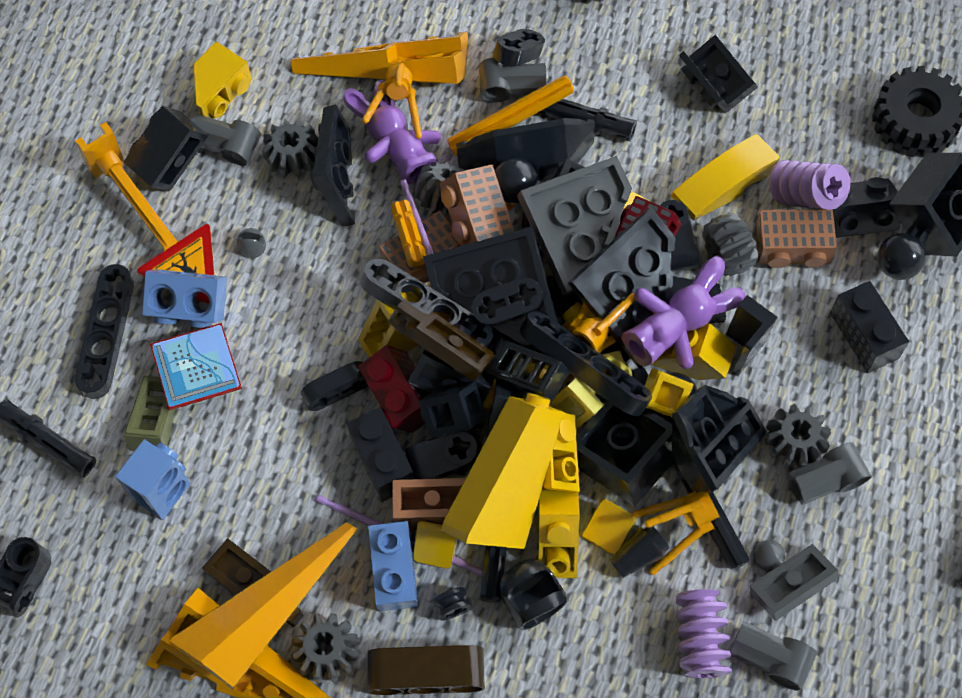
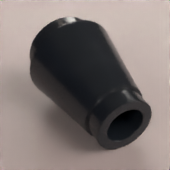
M640 526L609 560L619 574L625 578L629 574L664 558L663 553L670 548L654 526L645 528Z

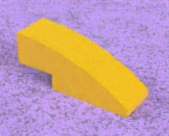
M755 134L706 164L677 187L670 197L683 203L688 209L689 217L694 221L739 198L746 187L768 177L773 166L779 161L780 156L758 134Z

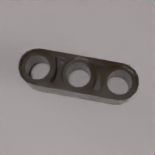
M480 646L376 648L367 652L368 694L480 692L485 689L484 648Z

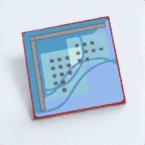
M222 323L150 344L169 411L242 389Z

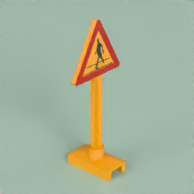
M106 121L100 125L103 135L88 145L82 137L75 140L87 169L93 177L97 178L102 174L110 176L164 248L162 253L137 269L139 276L145 278L146 271L155 269L215 275L210 225L205 224L182 240L177 241L122 168L124 158L114 132ZM199 292L196 300L209 305L208 296L203 292Z

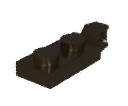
M405 300L395 308L388 323L402 335L405 334L408 338L421 345L426 352L434 354L453 367L457 373L466 376L473 382L476 381L495 356L492 351L435 312L431 311L429 314H425Z
M228 538L202 567V570L234 596L271 572ZM297 607L286 621L293 628L304 616L301 613V609Z

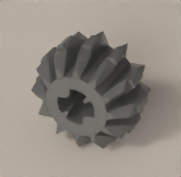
M284 118L283 126L281 127L272 124L271 134L263 135L264 146L262 147L263 158L267 161L269 169L272 172L279 170L280 175L284 179L290 171L298 179L301 174L300 170L304 169L311 172L313 169L312 163H315L314 150L318 145L319 139L315 134L314 128L311 125L304 126L300 119L294 124H290Z
M446 161L443 164L431 162L430 165L423 166L415 186V198L420 201V206L430 208L432 213L441 211L444 217H446L449 211L442 202L439 183L454 173L466 170L459 169V165H449Z
M737 214L720 215L704 225V231L702 232V238L705 241L704 247L708 251L709 258L718 256L725 262L724 276L740 275L756 265L758 251L755 246L757 243L752 237V231H749L746 222L741 220Z
M796 403L790 405L788 412L780 408L774 415L775 419L769 420L766 425L769 434L764 439L765 445L774 446L770 453L771 458H777L781 455L785 457L783 460L784 468L789 467L792 460H795L798 468L806 466L807 461L810 463L819 461L821 454L827 453L830 447L826 439L831 435V428L821 426L825 421L824 415L811 416V405L807 406L804 412H800ZM792 432H794V436H797L798 433L804 436L803 441L801 436H799L798 440L792 437Z
M331 613L327 622L323 623L320 614H315L313 616L315 626L311 628L305 622L300 624L299 627L305 634V637L294 636L292 638L293 645L300 649L293 652L291 656L294 662H303L299 668L302 675H308L313 671L314 681L320 683L324 678L325 672H328L330 680L336 682L338 681L336 669L340 667L345 673L349 674L352 668L346 659L356 660L359 658L358 650L351 648L359 643V637L357 634H348L352 628L348 620L338 625L337 615ZM329 640H331L333 651L328 655L322 651V655H320L321 652L318 645L323 641L328 645Z

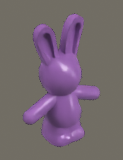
M379 80L375 83L373 97L378 91L379 84L385 81ZM353 88L345 91L343 96L345 105L357 116L363 118L370 105L369 101L362 93ZM387 94L384 95L373 116L366 124L372 138L378 142L366 151L365 160L369 163H374L389 152L401 180H406L408 185L417 181L423 166L436 162V157L432 153H428L422 144H438L442 137L438 131L421 130L422 137L417 139L414 130H408L407 119L403 112L395 107L393 99Z
M716 256L707 260L692 284L674 293L669 305L647 289L639 288L635 291V300L654 313L639 325L624 332L621 336L623 343L639 365H651L665 350L674 344L680 367L683 369L692 367L693 356L687 331L705 326L715 314L737 308L746 296L742 289L732 287L710 297L708 292L724 274L725 262L722 258Z

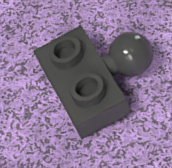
M764 540L755 547L754 561L759 568L771 572L751 584L750 593L766 612L777 621L839 579L838 569L813 544L785 561L783 547L776 541Z

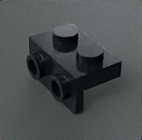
M716 34L690 56L684 51L679 54V57L685 63L680 69L692 84L699 80L705 88L700 94L712 109L719 105L724 113H727L758 88Z
M874 177L867 181L850 183L848 197L842 205L833 209L836 238L900 229L901 221L890 206L898 191L889 178Z

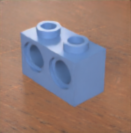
M160 269L146 271L142 315L154 316V322L160 324H176L177 319L190 320L191 327L206 328L212 326V323L224 319L227 277ZM164 288L169 289L173 294V303L170 307L166 306L161 300V292ZM199 292L205 293L209 298V307L206 311L197 306L196 296Z
M145 439L115 476L134 502L161 520H164L191 484L184 474L186 468L176 460L178 455L171 448L161 442L154 446Z
M408 521L368 526L375 601L379 612L419 607L411 530Z

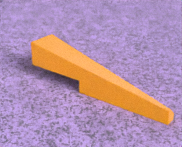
M464 31L457 32V35L453 37L437 38V36H431L424 40L399 41L353 48V51L349 53L333 54V52H327L321 56L295 57L291 59L292 71L295 74L385 79L389 68L403 63L411 71L412 81L458 84L465 78L468 33Z
M347 522L175 635L169 643L233 690L351 539L357 528Z
M199 588L184 603L171 627L162 637L146 664L156 670L161 664L181 670L180 678L191 681L195 676L213 681L217 684L216 691L236 698H331L268 645L232 690L204 667L199 666L169 643L175 635L220 606Z

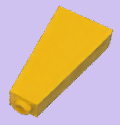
M527 393L526 399L511 396L508 398L443 521L442 531L468 544L525 548L564 414L563 411L549 406L550 399Z

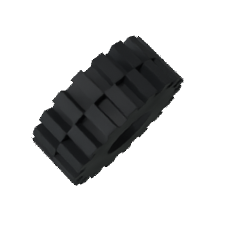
M917 66L915 72H912L911 67L903 68L901 75L897 71L893 73L889 81L886 80L873 108L872 122H876L874 130L876 134L884 133L881 141L885 145L890 141L894 143L892 150L897 153L900 152L901 148L907 150L906 156L914 157L916 152H920L921 158H923L926 153H931L932 150L934 153H941L945 146L949 148L962 127V96H959L962 87L959 83L954 86L950 84L953 77L948 74L944 78L938 76L940 70L932 68L931 73L925 72V66ZM911 103L923 104L932 111L933 116H916L910 112L907 105Z

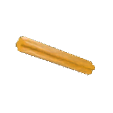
M563 75L451 136L447 140L453 154L457 156L456 143L468 142L476 136L493 130L510 128L571 95L574 92V87L570 79Z

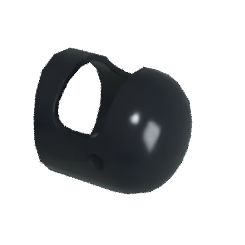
M527 559L513 565L503 574L499 581L500 597L520 630H528L556 614L569 601L568 595L550 568L540 560Z

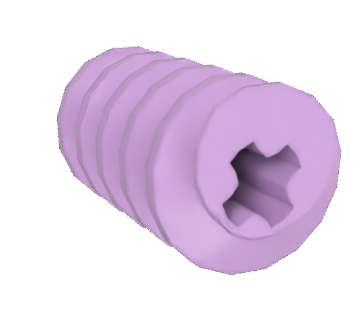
M783 160L776 163L770 172L769 190L772 197L783 205L832 210L842 205L848 197L851 179L848 171L838 164L831 165L829 163L820 164L818 162Z
M696 589L680 592L676 596V604L683 607L677 611V620L684 623L678 627V635L686 639L679 643V651L687 655L680 659L679 663L680 668L688 671L684 674L685 677L715 678L732 673V668L720 665L719 660L730 657L731 653L730 651L718 648V644L730 640L729 635L717 632V628L728 625V619L716 616V612L727 609V603L715 601V597L721 594L718 590Z

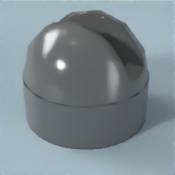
M246 228L238 235L237 247L242 256L250 259L257 258L264 253L266 241L259 230Z

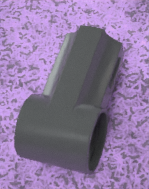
M494 57L483 60L479 65L481 99L488 103L504 102L510 98V95H528L547 85L545 63L507 66L496 61Z
M199 114L191 118V121L208 135V138L201 146L202 149L219 153L221 157L230 163L240 166L248 165L261 137L259 129L242 120H234L232 124Z
M853 442L842 444L826 453L823 459L791 471L787 475L790 489L801 505L838 490L842 493L865 484L872 478Z
M745 621L742 622L730 649L731 656L767 672L771 680L794 691H802L817 655V651L802 641L790 637L781 639Z

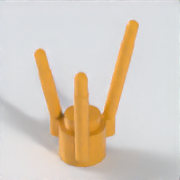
M403 63L388 69L385 82L379 84L378 91L367 108L362 122L364 124L369 122L384 95L387 94L393 100L406 98L408 99L415 137L420 139L422 133L415 100L416 90L411 87L413 76Z
M631 293L604 320L595 316L585 319L589 308L583 303L577 317L568 326L569 330L590 347L601 353L605 348L616 342L611 335L608 337L609 326L635 301L634 293Z
M694 491L686 496L632 512V515L638 518L669 510L646 520L644 523L646 527L664 523L681 515H684L689 527L695 524L698 525L694 531L664 555V558L660 559L649 569L650 575H655L701 535L715 529L711 521L720 516L708 492L697 493Z

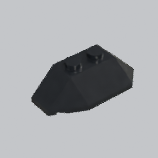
M562 118L493 130L476 136L468 142L456 143L457 162L463 170H471L488 165H493L495 169L505 159L521 158L533 166L538 181L543 183L553 178L555 172L567 158L576 163L581 161L594 143L595 123L591 119L583 121L580 119Z
M704 385L699 387L672 413V457L676 462L678 474L687 481L692 491L713 492L718 490L767 433L749 399L743 397L735 398L728 392Z

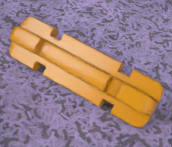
M405 199L396 201L391 204V212L396 223L403 251L405 252L407 264L411 268L423 266L425 264L423 256H426V253L421 243L422 240L412 214L410 202Z

